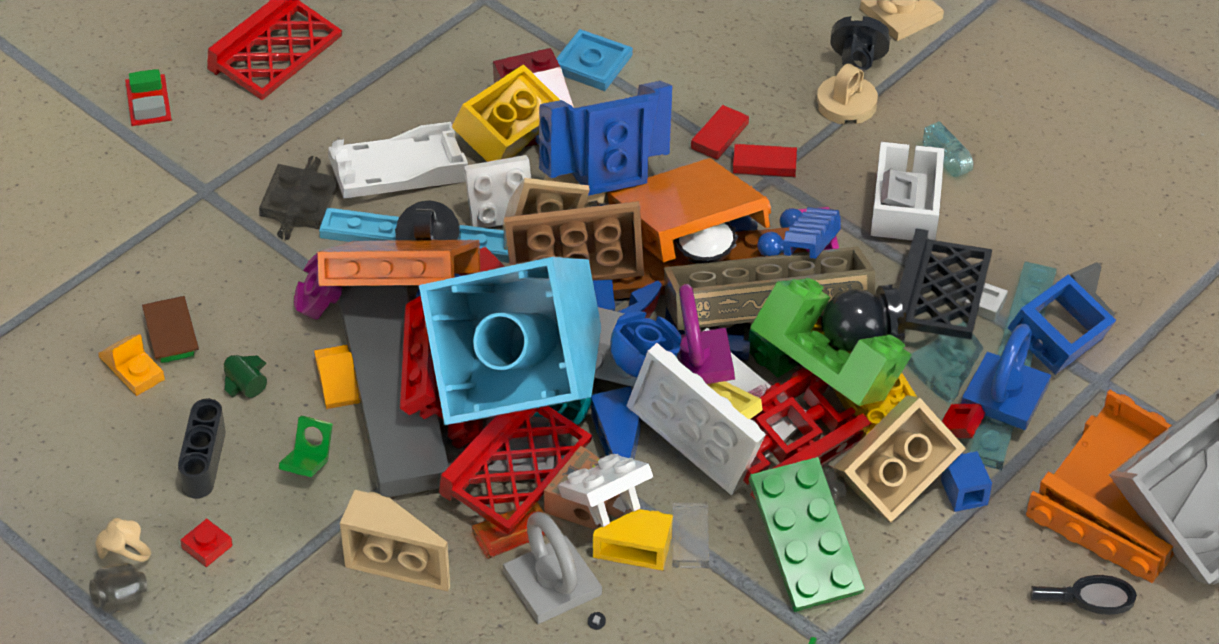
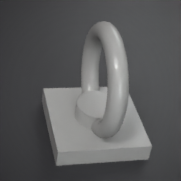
M534 512L531 514L527 521V534L532 551L504 563L503 573L537 624H540L602 595V586L568 537L563 536L555 522L545 513ZM542 531L544 532V534L550 542L546 545L544 543Z

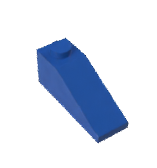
M631 386L591 395V419L605 456L618 454L619 456L635 460L640 437L641 418L626 406L632 393Z

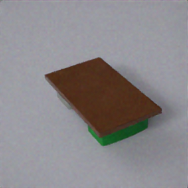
M185 295L142 305L155 359H160L161 363L194 356V351L199 350Z

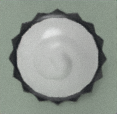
M728 221L674 240L677 243L676 248L690 262L702 264L723 261L730 254L731 250L737 246L736 240L739 236L735 233L736 227L731 226Z

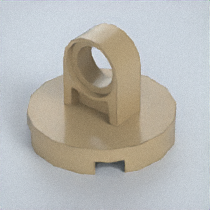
M849 63L840 69L837 76H832L823 81L819 86L817 94L818 110L825 118L838 124H845V120H856V124L863 123L876 112L878 93L870 82L863 79L864 72Z

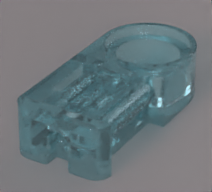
M938 121L925 127L923 146L944 148L943 167L953 177H960L973 170V159L970 152L941 122Z

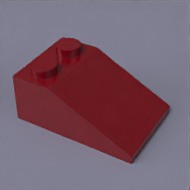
M551 48L493 61L494 83L524 64L560 100L573 107L561 67ZM536 137L532 139L525 147L536 145Z

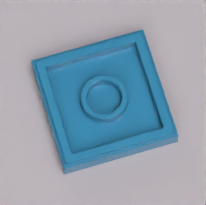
M579 29L556 59L564 77L606 91L632 57L633 48Z

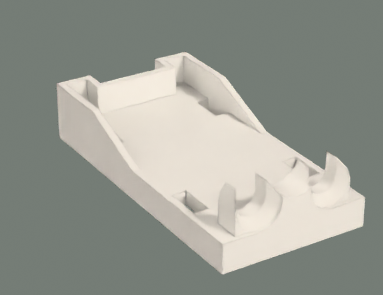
M451 122L421 125L385 140L344 145V139L333 141L332 147H329L328 157L343 198L465 182L464 166L468 165L464 153H461L455 139V131L452 128Z

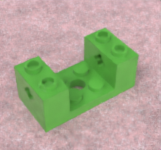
M811 278L777 281L750 328L858 406L884 401L912 354L903 349L905 344L898 338L887 335L860 339L851 354L844 350L837 351L829 345L830 340L817 331L811 332L831 297L822 292L823 286Z

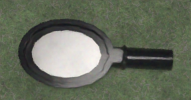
M1090 575L1078 579L1073 584V587L1031 586L1030 596L1031 601L1062 602L1063 604L1065 602L1075 603L1086 611L1112 615L1129 611L1135 604L1137 594L1132 585L1120 578L1108 575Z

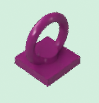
M683 284L679 289L685 334L681 335L682 341L680 352L677 356L678 361L692 373L702 377L706 384L735 380L726 328L700 332L693 288L689 284Z

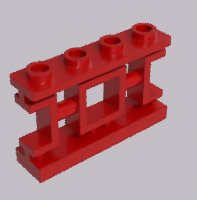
M421 296L405 305L400 409L408 415L420 410V417L423 419L436 414L444 420ZM483 419L449 424L448 437L452 439V445L456 448H461L473 441L483 430Z
M801 368L791 376L789 381L782 385L780 383L772 385L760 397L762 411L752 417L751 420L766 435L743 481L748 486L751 474L769 469L771 463L762 454L767 450L780 462V464L771 469L816 457L819 458L820 464L823 466L856 446L865 437L871 422L863 413L856 417V411L853 407L839 414L822 395L829 384L810 370ZM804 392L803 399L811 407L807 411L794 399ZM786 415L804 435L788 446L770 426ZM819 419L832 431L821 439L823 431L815 423ZM752 491L750 495L755 499Z

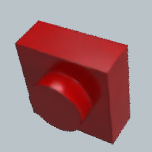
M951 404L942 419V423L956 438H972L986 413L980 404Z
M207 518L180 539L182 549L205 567H208L233 546L231 536Z

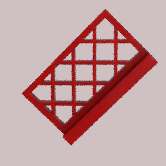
M270 0L208 48L207 69L215 75L220 72L224 73L260 100H263L342 37V29L300 0ZM298 11L307 17V21H290V17ZM273 30H287L288 37H270V33ZM291 30H308L309 37H292ZM312 30H325L330 34L326 37H313ZM254 45H267L268 53H250V49ZM271 45H288L289 53H272ZM292 45H310V50L306 53H293ZM234 61H247V69H234L230 64ZM251 61H268L269 69H251ZM272 61H290V66L286 69H273ZM252 77H270V82L261 88L252 81Z
M549 406L495 416L441 474L439 494L449 501L455 497L496 527L509 534L543 496L544 489L579 447L585 448L591 442L592 435ZM538 412L549 420L550 426L531 428L530 418ZM571 434L579 441L574 446L559 447L557 435ZM533 436H552V448L535 449ZM527 437L529 449L510 451L509 441L512 438ZM555 456L557 465L554 469H538L536 457ZM531 458L532 471L514 472L512 459ZM506 460L508 472L489 474L488 464L491 461ZM516 480H535L536 489L533 492L517 493ZM510 481L512 494L492 495L491 482ZM485 483L487 496L473 497L464 490L470 484ZM513 503L515 512L507 520L495 512L494 504Z

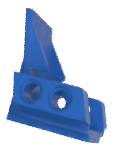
M663 81L641 84L638 87V95L635 97L573 108L572 105L563 100L540 104L539 135H536L535 140L539 144V169L550 178L572 173L579 184L589 185L588 196L647 184L648 157L670 154L672 85Z

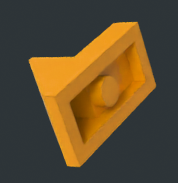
M140 334L127 336L98 353L99 358L136 396L165 380L163 370L145 353Z
M348 345L314 350L326 409L359 404L360 399L352 353L349 352Z

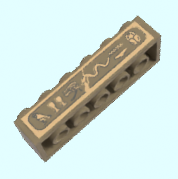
M858 246L823 250L816 259L810 258L809 252L793 253L790 256L774 255L665 267V305L677 330L685 331L679 289L683 284H689L694 291L700 329L710 326L730 328L737 323L748 322L752 324L777 281L811 278L823 286L822 292L831 297V299L837 293L848 289L867 290L875 295V270Z

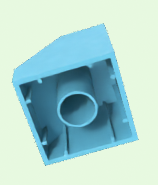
M549 257L419 285L445 425L591 398L601 334V322L588 259Z

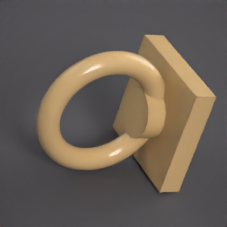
M861 0L860 10L868 17L879 20L889 29V35L896 41L942 20L944 10L932 0Z

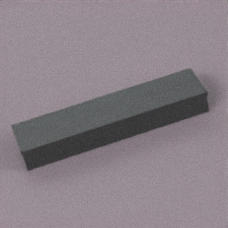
M342 286V293L338 303L348 349L352 353L360 406L379 494L385 497L438 489L440 487L441 474L449 467L437 415L433 414L423 419L420 417V410L408 415L400 409L405 305L409 303L406 286Z

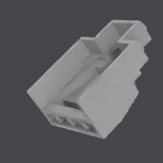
M1218 389L1109 474L1130 505L1154 535L1173 546V553L1181 563H1184L1196 581L1208 585L1219 583Z

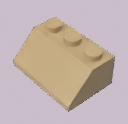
M907 395L833 469L859 497L888 522H892L966 448L920 397Z

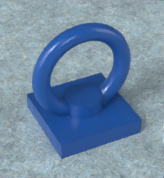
M1020 324L1014 329L1001 356L986 352L961 401V404H980L986 413L985 416L1022 430L1027 429L1051 379L1050 374L1024 365L1032 335L1031 328L1027 324Z

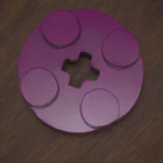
M316 253L306 264L303 271L307 272L308 275L304 283L298 281L294 295L295 309L315 320L321 317L329 303L335 304L342 293V286H319L318 254Z

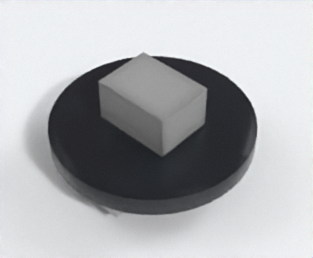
M594 612L588 617V625L594 630H599L606 624V618L600 612Z

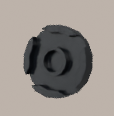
M852 16L844 17L832 26L830 44L833 50L842 56L843 66L850 63L865 72L871 68L873 61L884 57L888 53L891 40L889 29L882 22L871 17L863 16L862 21H851ZM854 61H860L862 67L858 66Z
M432 200L420 201L406 208L399 217L395 228L396 240L461 239L460 224L454 212L443 203Z

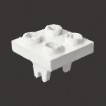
M527 155L464 166L471 226L488 228L503 225L510 197L524 178L531 179L530 163Z
M610 454L601 458L598 461L599 465L589 470L584 468L570 473L567 476L568 480L558 484V488L562 498L588 506L595 524H601L604 527L610 524L604 501L620 494L627 510L631 508L634 512L640 509L635 486L653 477L648 463L622 457L618 454Z

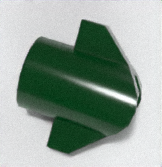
M231 355L227 357L224 361V390L232 397L239 391L248 398L258 396L267 385V378L260 372L267 363L258 355Z

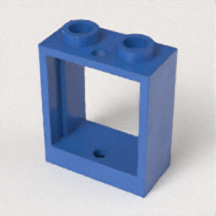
M1068 274L1022 307L1007 328L1013 332L1018 325L1027 324L1032 332L1029 350L1056 375L1101 341L1116 322V319ZM1054 300L1059 302L1088 330L1087 333L1072 344L1039 313L1040 310Z

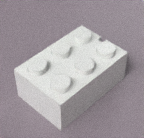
M881 142L870 236L913 240L915 229L918 228L929 230L928 239H936L944 148L916 146L911 173L906 172L909 145ZM891 168L918 178L915 208L881 205L883 173Z

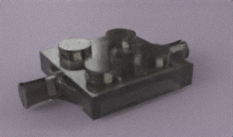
M310 156L304 169L277 164L259 206V216L275 219L281 223L277 236L282 240L284 235L285 240L290 239L294 227H310L320 230L326 209L330 208L339 184L336 176L317 172L321 164V160L318 157H315L314 160V156Z

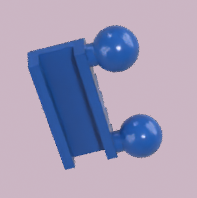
M807 207V211L802 213L798 209L789 208L781 214L779 219L781 228L790 227L789 231L785 232V239L783 240L775 232H766L760 236L757 247L760 254L764 257L780 255L781 253L790 256L797 248L809 249L810 258L816 259L841 230L839 210Z

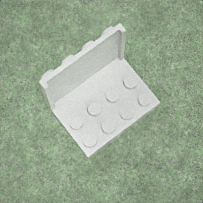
M658 343L648 350L626 406L732 495L745 483L743 479L748 469L751 468V464L766 434L760 430L753 420L747 419L736 410L727 398L720 396L711 389L702 377L692 373L680 363L672 352L666 351ZM731 353L735 380L726 382L758 398L763 396L771 385ZM787 415L770 425L784 442L798 430ZM769 450L762 453L767 460L773 455Z

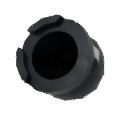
M893 284L878 286L875 295L867 290L848 289L837 293L828 302L821 315L822 332L830 340L829 345L838 351L844 350L851 354L860 339L892 335L904 343L905 333L898 334L897 318L904 317L898 289L893 288Z

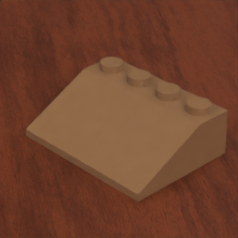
M639 201L504 217L510 266L549 257L588 259L592 280H612L644 276Z

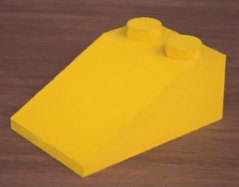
M523 64L462 104L452 128L487 162L512 158L539 134L540 104L559 101L560 99Z

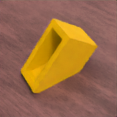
M638 509L610 522V524L594 530L593 558L663 571L672 539L673 515L654 510Z

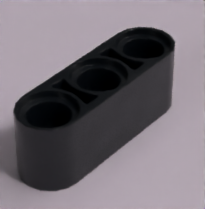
M201 399L193 404L178 461L182 491L186 496L193 499L206 497L212 492L226 434L222 406L215 399Z

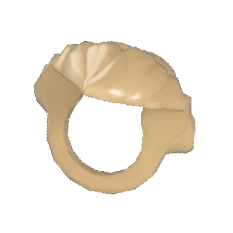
M114 518L110 521L106 529L98 534L95 542L98 556L101 559L109 551H112L129 559L144 562L149 559L151 551L145 543L139 540L141 534L140 525L135 521H127L120 518ZM125 544L135 548L140 555L127 551Z

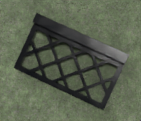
M916 228L898 290L904 317L897 318L898 334L905 333L906 329L972 340L991 262L992 249L928 239L929 230ZM932 252L944 253L948 257L938 260ZM976 258L983 261L971 265L966 259ZM957 263L962 269L952 273L947 267ZM938 271L944 277L933 280L928 274ZM971 276L976 282L966 286L961 279ZM952 284L957 290L946 293L941 287ZM932 291L938 296L927 301L922 295ZM966 297L971 303L961 307L955 300ZM946 304L952 310L941 314L936 308ZM925 312L932 317L930 320L915 318ZM961 318L967 324V327L952 325L950 321Z

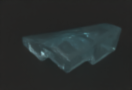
M965 322L958 324V326L967 327ZM974 334L972 340L939 335L934 342L912 353L907 365L935 394L951 403L957 398L959 390L968 378L974 363L984 347Z

